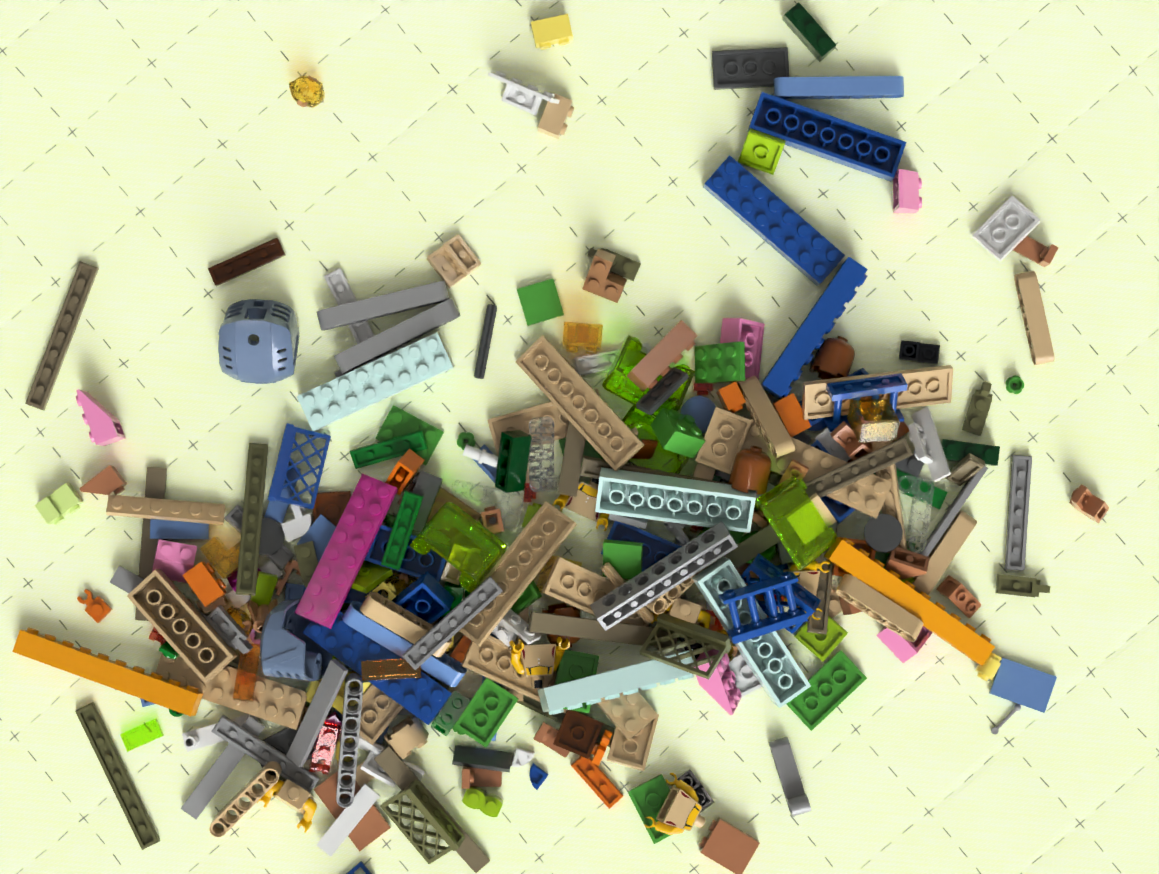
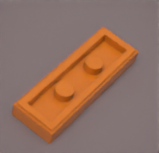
M580 756L571 764L572 768L609 809L624 796L602 770L592 763L591 758L587 759Z

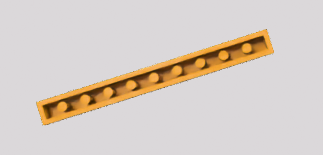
M845 537L844 539H835L824 555L825 558L920 619L925 628L975 663L983 666L995 648L990 643V638L984 634L979 636L975 633L976 629L968 623L964 625L959 622L961 618L951 612L949 615L945 612L946 607L938 602L934 604L929 601L931 598L929 595L922 591L920 593L915 591V586L907 580L902 582L899 579V574L893 570L889 572L885 570V565L879 560L875 559L872 561L868 558L869 553L861 548L859 550L853 547L854 543Z
M30 627L27 630L19 631L12 650L14 653L179 713L196 716L203 693L198 692L199 688L191 685H187V687L181 686V682L170 678L168 681L162 679L163 675L155 672L151 674L145 673V669L142 667L134 666L132 668L126 666L127 662L119 659H116V661L109 660L110 656L98 653L96 655L91 653L92 650L81 646L79 649L73 647L74 643L70 641H57V637L50 634L40 635L38 634L39 630Z

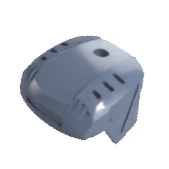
M248 299L231 304L227 308L223 323L218 332L219 364L222 372L240 382L255 384L276 383L294 375L300 337L295 311L290 306L274 300ZM252 334L257 335L259 340L254 341L249 336Z
M288 599L280 602L265 618L260 642L261 666L265 676L316 681L323 678L330 661L333 659L331 653L302 633L311 620L295 613L301 599Z

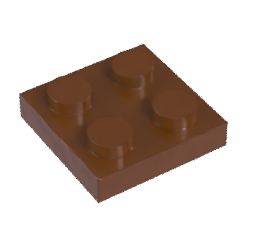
M567 710L553 744L589 759L604 723L577 711Z

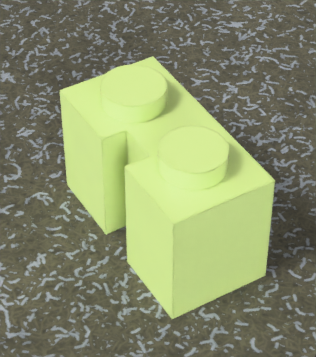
M65 483L50 496L45 497L34 506L47 524L57 525L65 519L64 516L69 512L73 514L81 508L79 505L83 503V500L71 483Z

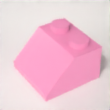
M904 169L896 171L893 179V214L917 213L919 208H922V197H919L922 179L919 178L918 172Z
M158 539L152 572L155 569H161L171 581L187 583L182 575L193 568L197 546Z
M883 626L876 636L902 663H905L919 652L932 632L923 626L916 641L911 642Z

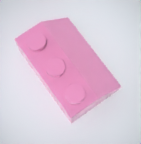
M723 318L720 343L745 342V379L756 376L759 380L765 324L742 318Z

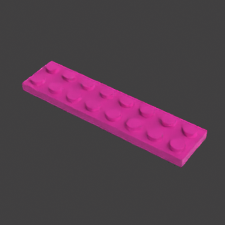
M362 473L295 610L297 615L329 629L332 628L398 491L397 487Z

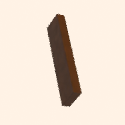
M277 237L208 268V271L217 287L282 258L286 254Z

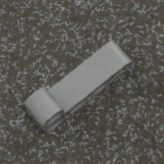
M788 737L768 742L790 814L795 817L811 812V806L804 791Z

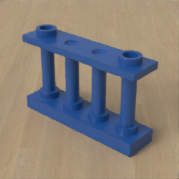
M902 373L828 383L826 390L831 400L834 401L833 417L824 418L829 431L835 430L843 421L853 429L903 422L904 417L900 409H896L898 392L907 391L908 384ZM890 393L889 409L878 411L879 395ZM871 396L870 412L860 413L861 397ZM853 398L852 414L841 416L842 400Z
M782 572L777 577L735 590L728 589L723 594L718 595L720 601L724 605L728 604L733 627L727 630V634L733 644L808 621L806 613L796 606L791 584L799 580L793 572ZM784 586L789 609L787 612L780 614L777 610L773 589ZM765 592L770 616L761 620L754 595ZM747 598L752 621L749 624L741 625L735 601Z

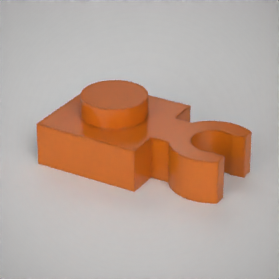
M85 589L84 592L88 595V598L84 600L79 596L77 600L82 604H86L85 611L97 623H100L113 609L100 596L94 599L93 593Z
M605 730L599 744L595 743L591 753L594 755L592 763L599 766L613 732Z

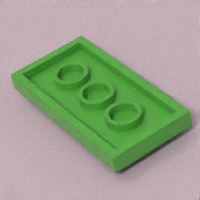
M839 650L808 679L811 687L786 705L812 731L855 691L867 677L842 650Z

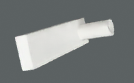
M249 714L231 718V720L242 726L249 717ZM216 723L182 733L186 751L190 752L225 741L211 732Z

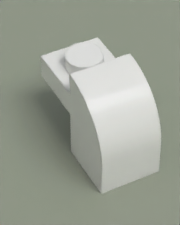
M290 504L295 519L281 524L287 542L300 539L313 524V514L304 515L306 508Z

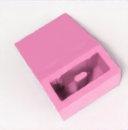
M80 389L76 390L77 396L75 398L79 407L82 406L84 413L82 417L85 424H88L91 430L89 437L92 443L95 442L96 445L107 446L126 439L120 421L88 392Z
M716 649L707 651L709 657L719 652ZM705 652L700 653L696 661L707 658ZM725 653L709 680L697 675L696 677L699 685L729 715H733L742 696L740 689L736 688L735 674L730 670L729 657ZM709 663L698 666L700 670L705 672L710 667Z

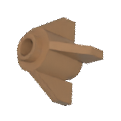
M277 599L271 601L269 605L262 604L259 606L251 600L248 601L247 608L252 618V627L255 631L262 633L266 616L278 605Z

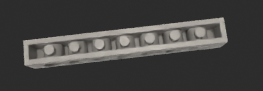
M721 521L590 605L592 611L606 631L738 546Z

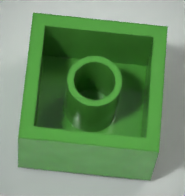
M662 408L650 425L663 449L690 458L695 457L706 441L702 431L698 428L695 419L691 415H683L673 409Z

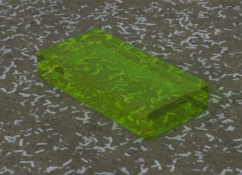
M156 718L121 733L120 736L128 752L163 737L164 734Z

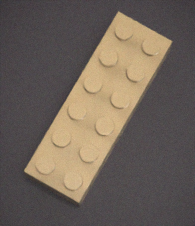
M155 569L127 595L130 601L204 683L213 679L238 656L161 569Z

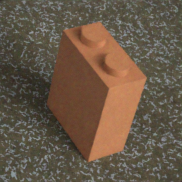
M718 817L717 820L711 822L707 838L704 836L698 845L700 847L699 851L731 872L743 874L760 842Z

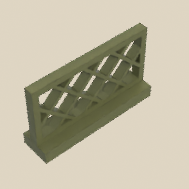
M661 613L657 617L658 622L639 652L640 655L709 680L723 655L729 653L731 643L727 635ZM660 630L668 632L667 636L657 638ZM683 637L685 641L674 644L673 639ZM671 640L672 646L661 649L660 643ZM700 643L702 648L691 650L690 645ZM657 644L659 647L657 651H647L650 646ZM688 646L689 652L678 655L677 649ZM712 649L719 650L718 654L710 657L707 651ZM675 651L676 656L671 658L664 657V653ZM705 652L707 658L695 660L694 655ZM688 657H692L693 659L692 663H681L682 659ZM706 663L710 665L707 672L698 668V666Z
M417 779L380 805L428 864H431L452 850H457L466 838ZM406 794L411 803L404 802L403 795ZM388 805H398V812L392 811ZM402 806L411 808V815L402 813ZM415 810H419L424 815V818L415 816ZM402 818L411 820L410 826L404 825ZM414 822L423 823V829L414 828ZM427 824L432 825L436 833L427 831ZM414 833L423 835V841L417 840L414 837ZM427 836L436 838V844L428 843ZM440 839L444 840L449 846L439 845ZM426 847L435 849V855L431 857L426 851Z

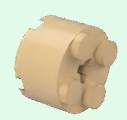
M413 715L412 719L407 717L392 728L393 733L389 735L387 732L384 735V739L398 757L405 759L412 753V749L415 747L421 748L428 742L426 739L429 733L418 717Z

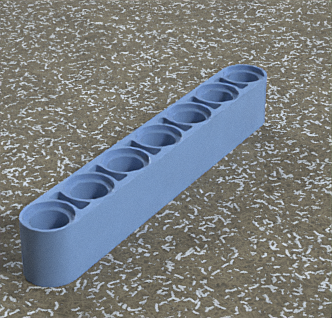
M778 77L774 79V96L785 100L904 97V77Z
M352 601L342 616L343 621L348 626L400 657L414 645L365 616L360 611L363 603ZM446 653L442 657L432 655L419 667L450 687H456L467 672V669L461 666L462 663Z

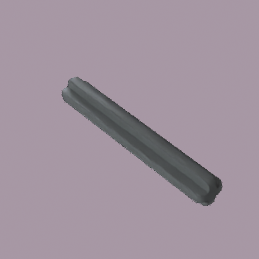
M488 304L486 308L474 378L484 379L497 312V306Z

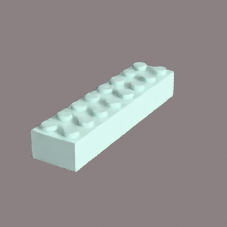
M436 332L298 395L297 399L312 431H317L449 371L454 367L439 334Z
M601 467L595 512L710 528L722 521L728 530L750 533L756 490L749 489V492L745 493L731 488L732 485L626 470L615 471L611 468Z
M723 556L692 579L727 632V630L733 627L728 604L724 605L718 595L723 594L725 590H735L747 585L731 560ZM747 598L735 601L741 625L749 624L752 619ZM756 601L759 618L761 620L767 618ZM776 631L735 644L772 703L778 708H781L811 687Z
M689 650L679 652L678 655L689 652ZM671 654L664 657L671 658L676 656V654ZM688 657L681 660V663L683 664H689L693 662L692 657ZM652 659L537 690L543 712H549V715L564 712L563 708L565 707L568 710L583 707L582 703L586 702V705H592L601 702L603 697L605 700L620 697L619 693L622 692L623 695H629L639 692L638 688L648 690L656 688V683H660V686L675 683V678H678V681L694 678V675Z

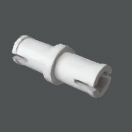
M466 444L462 456L477 460L479 464L485 463L497 468L498 456L486 452L487 450L485 449L480 450Z

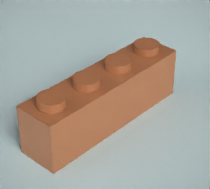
M681 320L629 372L627 377L642 392L647 388L651 390L658 383L656 379L660 375L664 377L671 370L669 365L672 362L677 364L683 357L681 353L685 349L689 351L696 344L694 340L698 335Z

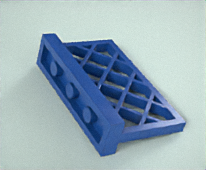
M286 424L267 500L314 509L330 443V435L294 427L293 424ZM296 432L304 434L308 441L298 445L295 440ZM317 438L325 439V446L317 450L312 441ZM310 443L315 452L306 457L301 447ZM298 450L303 459L294 464L290 456L291 453ZM317 454L321 462L320 465L313 468L308 459ZM305 461L310 471L301 475L296 466ZM294 468L299 477L290 482L286 472ZM313 473L316 483L308 486L303 477ZM301 479L306 489L297 493L292 484ZM288 486L294 493V496L290 498L280 497L282 490ZM308 491L312 497L311 504L302 502L299 495Z
M758 553L740 576L745 583L751 585L752 583L777 577L783 571ZM750 570L758 575L759 578H751ZM792 583L796 606L803 609L808 618L815 612L821 600L799 583ZM784 586L773 590L774 595L777 597L775 602L776 606H779L780 614L784 613L783 606L788 607V603L781 599V595L786 597ZM765 592L760 593L759 595H763L765 601H759L758 599L756 601L763 612L770 616ZM803 623L785 629L793 634Z

